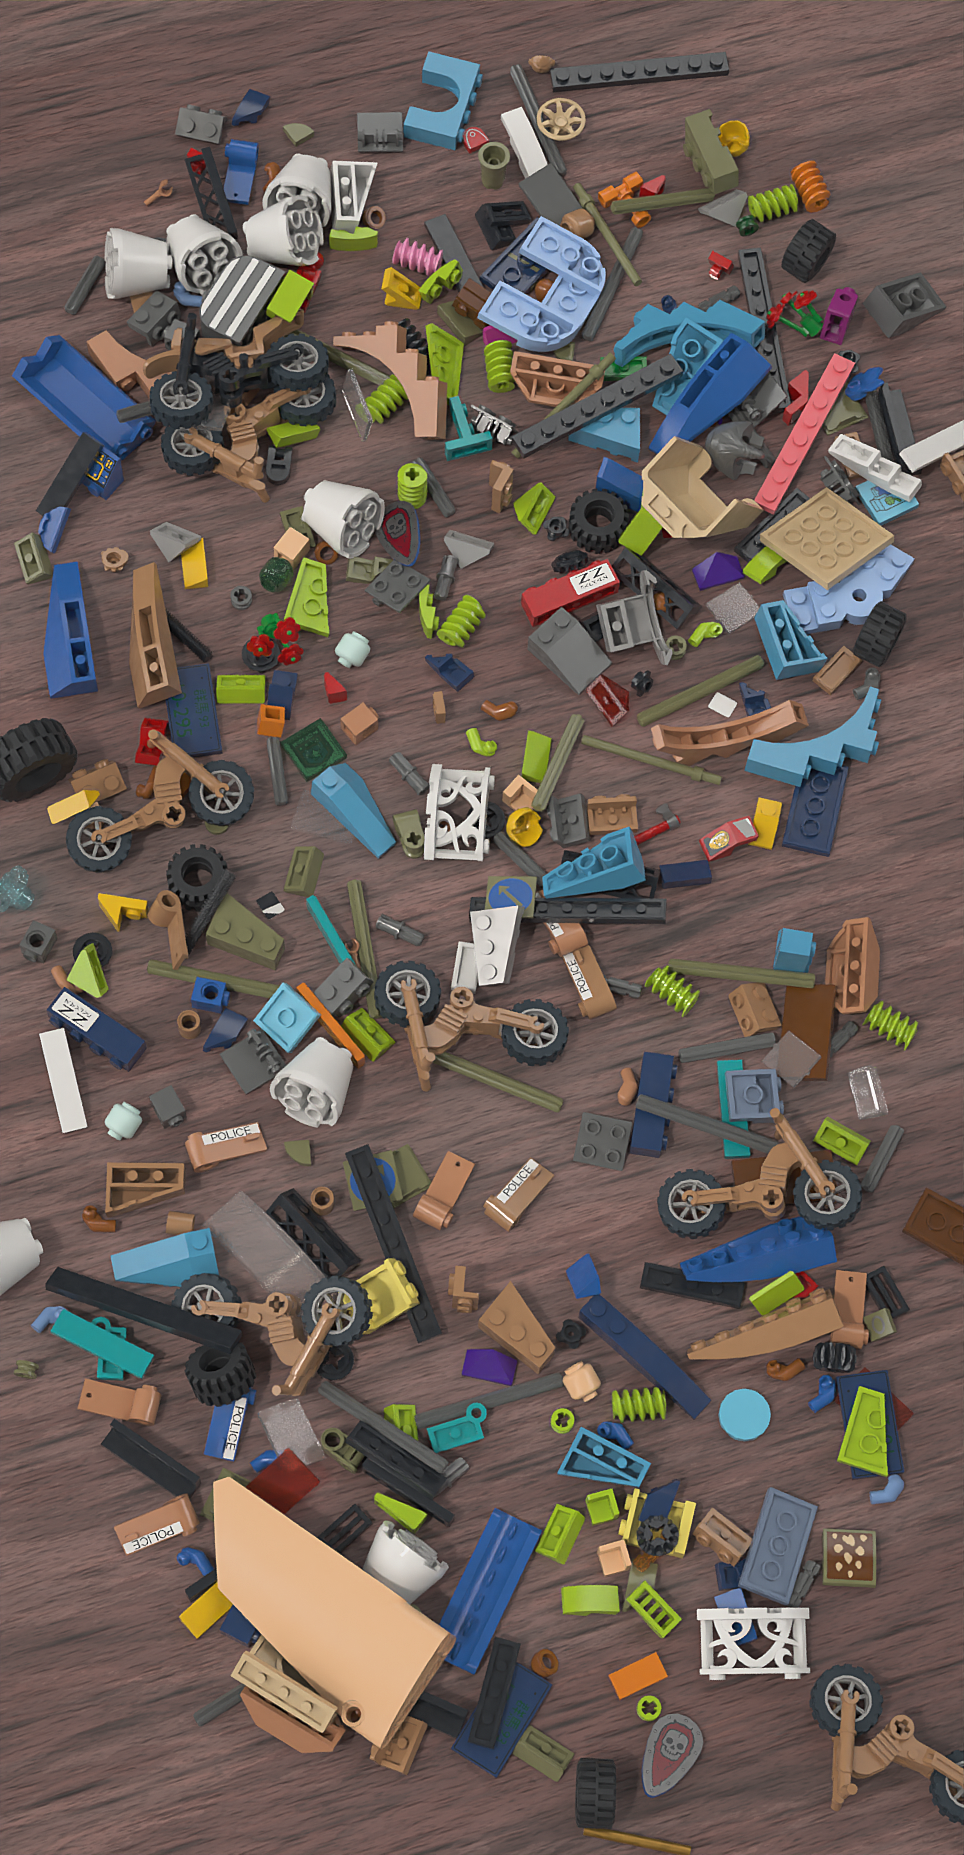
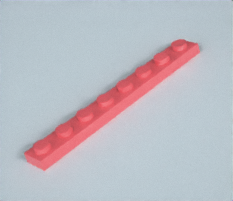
M834 353L754 500L764 511L775 514L854 369V362Z

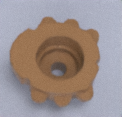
M543 55L534 56L528 61L529 65L537 73H547L555 65V60Z
M118 547L108 548L106 551L101 552L105 571H122L123 566H126L128 562L127 552L120 550Z

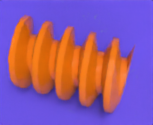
M815 161L801 163L791 171V178L795 182L807 212L810 213L826 208L829 204L827 199L831 195L830 191L826 190L827 185L823 183L824 178L820 175L819 168H816L817 163Z

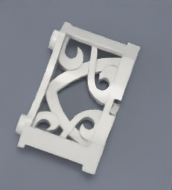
M432 764L429 780L430 793L427 796L426 814H430L431 818L427 819V828H425L424 859H465L483 862L484 854H489V839H485L489 792L494 790L495 776L490 775V768L485 767V771L442 769V764ZM473 785H480V787H478V788H474V787H472V786H473ZM447 792L450 796L445 798L442 796V793ZM460 794L470 803L473 811L464 822L455 828L452 817L448 813L439 810V807L453 803ZM481 795V804L475 796ZM480 818V820H479V830H478L477 828L473 827V825H474V824L478 821V819ZM447 821L451 831L448 832L447 825L445 828H440V822ZM462 836L464 844L469 847L468 838L474 837L477 841L476 850H459L457 839ZM453 842L455 850L436 848Z
M809 1608L697 1609V1620H701L702 1669H700V1675H709L710 1680H726L725 1674H785V1679H801V1673H810V1668H807L805 1619H809ZM752 1619H757L761 1632L767 1638L775 1641L772 1647L757 1660L744 1653L734 1642L743 1638L748 1633ZM712 1620L714 1622L716 1631L720 1637V1639L716 1641H713ZM734 1622L740 1623L742 1631L737 1635L730 1636L728 1632H735L732 1629V1624ZM769 1622L776 1623L777 1627L773 1631L780 1632L779 1636L767 1630ZM791 1627L793 1640L788 1638ZM785 1643L793 1645V1665H787L783 1662L784 1655L791 1656L790 1651L783 1648ZM724 1644L727 1649L720 1651L717 1657L724 1655L728 1661L723 1666H714L713 1646ZM738 1659L740 1662H742L749 1668L733 1667L736 1663V1660ZM773 1659H774L776 1665L779 1667V1668H762V1667H764L765 1665H767L770 1661H772Z

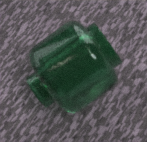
M280 557L268 559L259 572L261 585L269 592L285 590L294 576V570L289 561Z

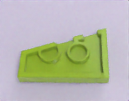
M431 323L425 326L432 376L439 377V381L447 383V404L449 405L450 398L458 396L464 343Z
M303 557L284 620L292 617L300 625L301 629L328 637L326 564Z
M859 1386L837 1462L888 1477L884 1393Z

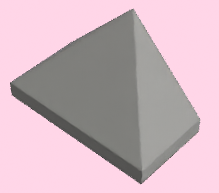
M736 189L698 209L704 215L736 227V222L740 217L748 196L746 192Z
M168 522L150 530V535L168 562L201 541L200 535Z
M449 530L444 538V542L450 552L458 559V565L461 569L488 555L494 547L493 542Z

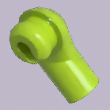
M716 622L701 623L690 636L688 642L692 646L698 647L704 638H714L722 634L723 627L720 623Z

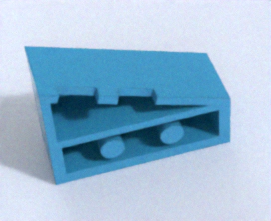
M786 928L778 931L773 969L808 973L816 949V942H812L813 933Z

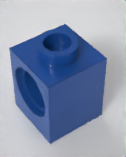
M196 977L191 997L192 1008L221 1014L223 1006H228L230 992L227 991L226 983ZM209 992H215L218 994V996L212 1000L207 999L205 997L206 994Z

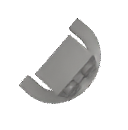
M647 570L640 573V595L598 604L596 607L607 652L634 647V645L652 641L659 661L663 665H668L673 653L672 649H669L665 644L656 615L653 584L657 583V581Z

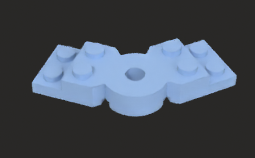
M890 544L829 590L812 581L808 582L806 587L784 590V601L800 621V627L806 634L839 629L845 619L851 624L862 625L865 623L873 607L878 602H882L883 599L891 596L913 564L915 558ZM854 597H859L863 601H856L854 600Z

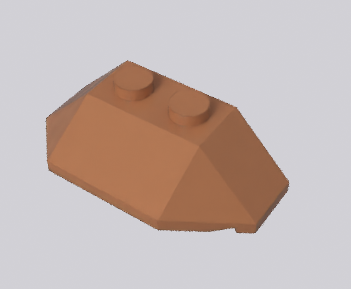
M514 351L510 374L529 403L556 407L590 373L588 370L593 365ZM604 375L599 380L596 379L571 405L600 391Z
M869 917L846 920L842 925L843 928L827 948L825 984H834L837 987L835 1007L843 1015L866 1012L878 997L880 948Z
M247 1686L244 1687L240 1694L253 1721L258 1727L301 1753L332 1752L346 1731L343 1725H341L338 1716L325 1732L321 1733Z

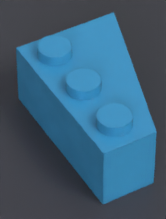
M620 408L568 436V440L594 449L598 447L610 451V454L615 456L618 454L631 458V461L638 463L640 452V408Z
M784 600L761 604L754 619L776 680L819 672L828 658L824 653L821 654L813 644L814 640L812 637L806 635L800 627V621Z
M581 1427L557 1474L640 1488L651 1463Z

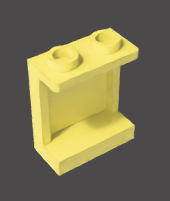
M396 1258L386 1259L384 1264L356 1280L361 1284L362 1288L367 1290L368 1299L372 1301V1307L370 1308L371 1312H373V1317L369 1320V1329L364 1331L363 1334L374 1332L420 1303L417 1299V1296H419L417 1289L412 1283L408 1282L404 1275L406 1274V1269ZM346 1294L343 1297L344 1304L351 1302ZM350 1307L347 1310H351V1316H353V1307Z
M636 1488L633 1491V1495L627 1494L624 1509L629 1510L627 1520H621L618 1535L623 1536L622 1540L625 1541V1544L639 1547L637 1530L641 1521L638 1520V1516L647 1494L639 1492L640 1489ZM673 1501L668 1519H671L678 1528L679 1539L676 1547L666 1555L683 1558L696 1503ZM660 1529L658 1532L651 1530L653 1533L652 1540H655L657 1537L664 1539L662 1536L663 1530Z

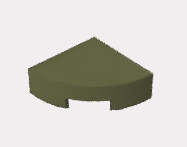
M292 123L283 126L284 133L295 146L314 137V131L304 124Z
M570 342L562 348L553 350L557 359L573 361L575 342Z
M309 1140L284 1142L286 1153L291 1159L302 1166H311Z

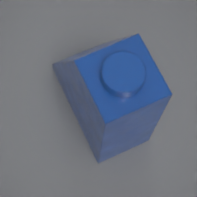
M604 457L597 475V490L602 491L603 488L607 489V493L615 492L616 498L621 497L624 500L623 505L626 504L628 509L639 512L643 493L642 476Z

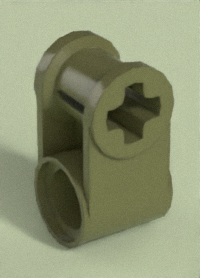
M417 809L393 815L394 827L405 855L412 859L421 857L424 854L425 836Z
M337 1428L326 1429L321 1436V1449L347 1471L356 1474V1468L365 1455L345 1443L348 1436ZM328 1436H335L339 1439L340 1443L336 1447H329L326 1445L325 1439Z

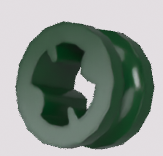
M753 215L744 216L736 222L739 234L743 237L750 236L759 229Z

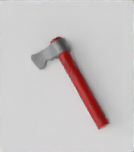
M667 803L662 804L656 809L657 814L663 815L664 821L634 836L637 845L667 830L671 831L680 826L679 817L669 810Z

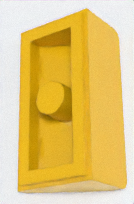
M201 538V541L181 554L185 589L208 587L204 541Z
M83 790L48 806L47 809L51 823H58L88 809L100 795L99 791Z
M216 1582L179 1616V1619L198 1639L231 1609L233 1603L218 1589V1582Z

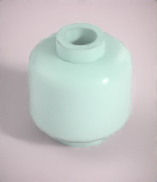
M354 631L352 634H344L335 649L336 655L340 657L338 662L349 669L352 665L360 667L370 652L369 640Z
M126 1102L115 1104L105 1119V1125L109 1128L108 1134L119 1141L122 1137L132 1138L142 1123V1118L139 1115L141 1111Z

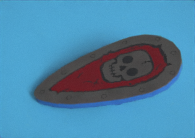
M396 501L385 507L381 527L379 530L375 529V534L381 545L395 561L410 567L415 564L420 549L419 520L417 512L411 503Z
M667 1714L659 1718L653 1725L647 1740L642 1764V1784L644 1792L648 1797L655 1798L672 1789L689 1771L701 1753L703 1746L702 1732L690 1718L680 1714Z

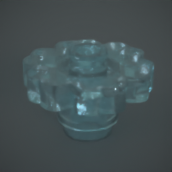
M19 865L14 866L10 872H6L0 879V912H5L9 906L24 911L29 908L35 898V895L31 893V889L26 886L29 875Z

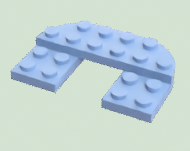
M541 216L521 246L519 253L558 274L557 279L542 303L499 281L479 312L478 319L517 339L516 345L529 351L547 352L562 348L575 338L598 301L605 283L606 272L600 262L601 256L590 243Z

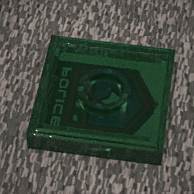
M321 718L280 742L281 747L306 782L320 775L328 767L337 765L347 758V754Z

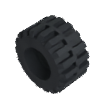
M814 219L807 221L788 245L782 259V269L802 282L807 283L815 277L828 259L835 245L836 233Z
M597 488L592 489L591 493L587 490L583 492L582 497L578 496L575 499V503H572L569 516V531L573 542L577 541V546L580 549L584 546L586 552L590 553L591 550H595V554H600L601 550L608 553L611 547L616 549L620 536L628 526L629 513H627V505H623L624 500L621 497L616 498L615 492L612 491L610 494L607 493V489L603 488L602 491H598ZM593 515H601L609 519L611 523L605 527H595L589 524L586 519Z
M878 602L873 607L854 645L853 654L877 667H881L887 661L906 623V613L884 602Z
M192 844L190 849L186 850L183 847L180 849L181 854L175 853L172 856L173 861L169 860L166 876L169 891L174 892L179 897L181 906L185 904L186 910L190 911L193 907L196 912H201V907L204 908L203 904L206 905L204 902L208 903L207 900H210L208 897L211 898L209 894L213 895L211 891L214 892L212 889L216 890L214 886L217 887L216 884L219 885L217 881L220 882L219 878L222 879L220 876H223L222 873L225 874L223 870L227 871L228 867L226 861H223L221 853L216 854L214 848L210 847L207 850L206 845L200 844V848H196L195 844ZM197 869L206 870L212 875L211 880L207 884L199 887L188 885L184 881L185 876L189 872Z
M238 1342L231 1354L205 1345L199 1346L195 1349V1353L190 1354L189 1360L185 1363V1375L199 1402L205 1403L206 1406L211 1407L215 1405L216 1407H221L223 1404H232L233 1401H238L242 1398V1395L247 1394L250 1391L249 1388L253 1387L255 1383V1368L243 1343Z
M580 1758L576 1770V1824L578 1828L611 1829L615 1821L616 1765L614 1760Z

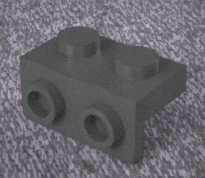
M187 104V108L180 107L175 134L220 144L224 122H227V118L222 116L221 111L209 109V112L205 113L200 111V107Z
M156 290L132 315L127 324L129 328L145 336L148 344L153 347L158 341L163 339L165 328L168 325L171 326L174 319L179 320L181 318V312L176 301Z
M581 793L562 799L551 796L547 806V813L552 824L550 828L552 840L562 848L590 841L584 796Z
M346 958L313 993L332 1014L341 1017L348 1014L353 1009V1004L370 991V986L374 981L367 977L349 958Z

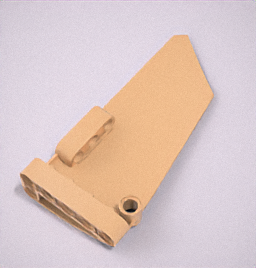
M231 1477L213 1482L218 1589L323 1699L338 1707L336 1712L341 1716L342 1721L378 1748H385L453 1648L457 1638L409 1605L408 1601ZM356 1709H360V1720L358 1722L352 1723V1712Z

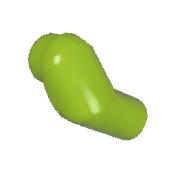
M477 728L466 731L473 752L486 757L495 754L497 744L494 741H482Z

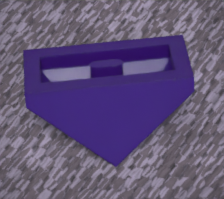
M720 552L714 553L692 569L699 591L738 581L745 577L737 556Z
M467 1349L461 1375L512 1386L517 1360L494 1349Z

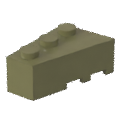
M708 109L685 118V144H683V150L686 157L691 158L695 171L700 172L705 187H709L713 195L738 186L739 170L728 147L722 146L718 138L721 135L719 127L714 129L711 123L713 115L711 110Z
M227 893L224 899L221 900L222 902L217 908L206 932L207 945L276 970L285 950L284 939Z

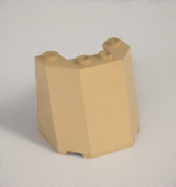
M676 436L642 470V506L673 538L710 537L747 528L763 512V509L754 500L749 498L743 500L734 499L727 506L701 480L712 466V458L702 446Z

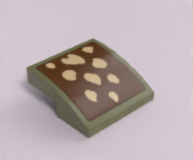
M823 1528V1585L875 1588L876 1532Z

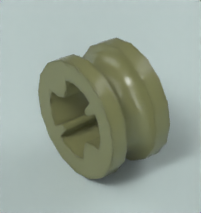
M680 636L668 638L666 645L669 649H672L671 659H681L686 652V641ZM673 644H677L678 652H675L672 648Z
M25 1360L16 1361L18 1368L14 1370V1375L26 1379L37 1378L35 1371L39 1369L38 1364Z

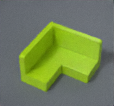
M289 270L268 305L266 315L270 318L278 316L291 323L305 299L311 300L313 297L314 283Z
M642 502L641 509L619 538L620 544L641 556L663 528L642 506Z

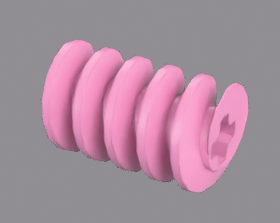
M406 238L403 243L400 240L398 241L392 263L397 265L400 262L403 268L409 264L410 270L413 271L417 268L421 274L426 270V275L430 277L441 268L443 250H440L435 255V248L433 246L427 252L426 244H423L418 249L417 241L412 246H409V238Z

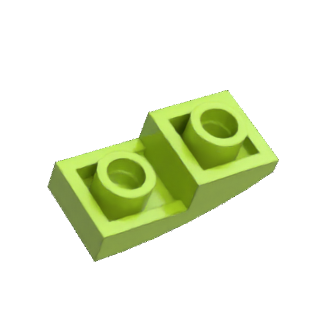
M357 226L354 234L345 230L331 229L329 236L330 249L363 251L376 248L378 246V231L368 227L361 228Z
M454 259L448 262L425 281L418 290L424 301L431 304L435 298L439 297L443 286L451 290L454 284L460 281L463 270L457 260Z
M766 546L745 566L743 573L759 584H762L775 576L777 567L787 562V560Z
M427 584L419 593V613L424 633L427 638L432 639L433 630L438 631L439 617L435 616L436 607H432L433 594H429L430 585Z
M580 1585L561 1588L563 1614L588 1616L591 1613L616 1615L620 1612L618 1586Z

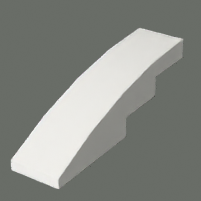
M520 107L501 114V121L510 136V144L519 159V167L526 179L548 165L523 108Z
M840 434L828 449L832 456L863 478L908 502L912 500L922 486L920 479L902 472L901 465L881 457L880 450L843 434Z
M61 1028L40 1033L62 1132L86 1128L87 1122L65 1030Z

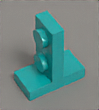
M459 396L451 397L449 410L459 439L445 442L447 461L492 450L490 431L475 434L472 423L468 424L466 419L468 411L465 403L461 404Z

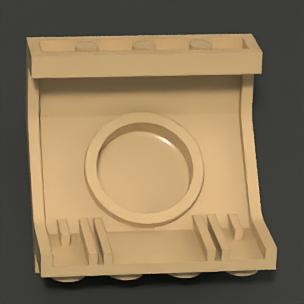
M263 1635L260 1636L250 1652L245 1651L231 1674V1677L321 1733L325 1732L338 1715L336 1712L338 1707L323 1699Z

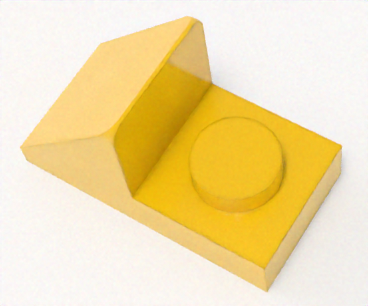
M394 268L385 269L381 288L386 292L385 305L414 310L419 309L422 296L418 290L421 287Z
M758 798L753 825L759 837L757 841L750 842L748 845L772 850L782 802Z
M98 894L100 908L118 932L120 931L123 915L134 920L147 918L149 907L146 900Z

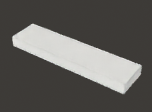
M964 420L901 451L900 456L912 473L941 459L943 454L947 452L951 454L964 447Z

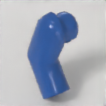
M830 1375L820 1377L818 1396L808 1402L809 1407L814 1413L830 1404L835 1398L836 1384Z
M605 1421L597 1428V1433L600 1437L617 1440L625 1450L634 1445L633 1440L620 1423Z
M266 1450L252 1460L250 1465L256 1473L269 1464L277 1465L280 1470H284L289 1467L290 1460L287 1458L288 1454L284 1451Z
M186 1547L177 1554V1561L180 1565L195 1564L203 1576L214 1570L211 1562L201 1550Z

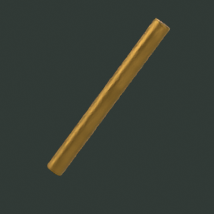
M584 1828L583 1831L585 1836L677 1855H690L691 1846L611 1829Z

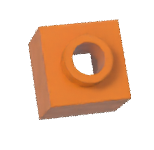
M261 704L257 718V734L281 738L285 724V707Z

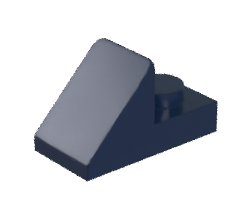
M274 670L272 684L269 685L267 705L285 707V720H290L298 673Z

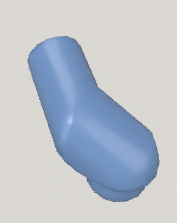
M180 281L175 283L174 296L182 305L200 307L202 296L191 295Z
M61 1306L46 1307L31 1324V1327L36 1332L41 1333L48 1324H55L61 1311L67 1309Z
M893 1474L888 1477L889 1481L884 1490L870 1491L871 1504L894 1502L904 1489V1481L901 1477Z

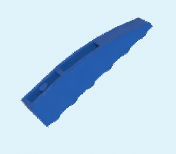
M730 333L701 366L680 394L659 427L649 446V450L658 454L674 436L691 442L742 403L772 369L771 364L747 341Z
M78 561L54 565L43 653L50 699L98 691Z
M799 1216L769 1224L680 1263V1268L686 1279L691 1281L742 1282L780 1277L789 1271L798 1273L837 1262L832 1233L827 1228L816 1229L814 1225L807 1224L804 1218Z

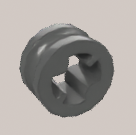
M237 586L231 591V603L234 608L245 610L250 607L252 603L250 589L245 586ZM239 594L245 595V599L243 598L242 602L238 601Z

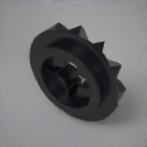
M580 550L569 551L557 556L551 563L554 572L559 573L577 570V568L583 567L589 561L588 554Z
M270 638V641L274 642L271 655L266 656V658L261 657L259 660L253 655V652L247 650V643L250 640L245 643L242 649V659L250 671L255 670L259 673L266 670L270 671L272 667L278 664L277 657L280 655V650L274 640Z
M488 802L487 818H491V827L486 824V839L496 836L504 828L505 824L503 810L492 802ZM472 807L469 809L466 819L472 813ZM479 818L478 821L473 825V827L477 828L478 830H479V820H480V818Z
M94 932L86 933L76 940L73 946V958L75 961L86 946L94 943V946L98 947L97 953L101 968L109 964L112 956V946L104 935Z
M348 1345L330 1347L317 1370L320 1377L333 1381L342 1380L348 1375L354 1365V1355ZM329 1351L335 1358L342 1357L338 1361L337 1370L332 1364H326L329 1361Z
M650 1515L648 1519L641 1521L637 1530V1542L645 1553L652 1556H663L670 1553L678 1543V1528L671 1519L665 1518L662 1515L654 1517ZM660 1529H663L662 1536L664 1539L657 1537L655 1540H652L653 1533L651 1530L658 1532Z

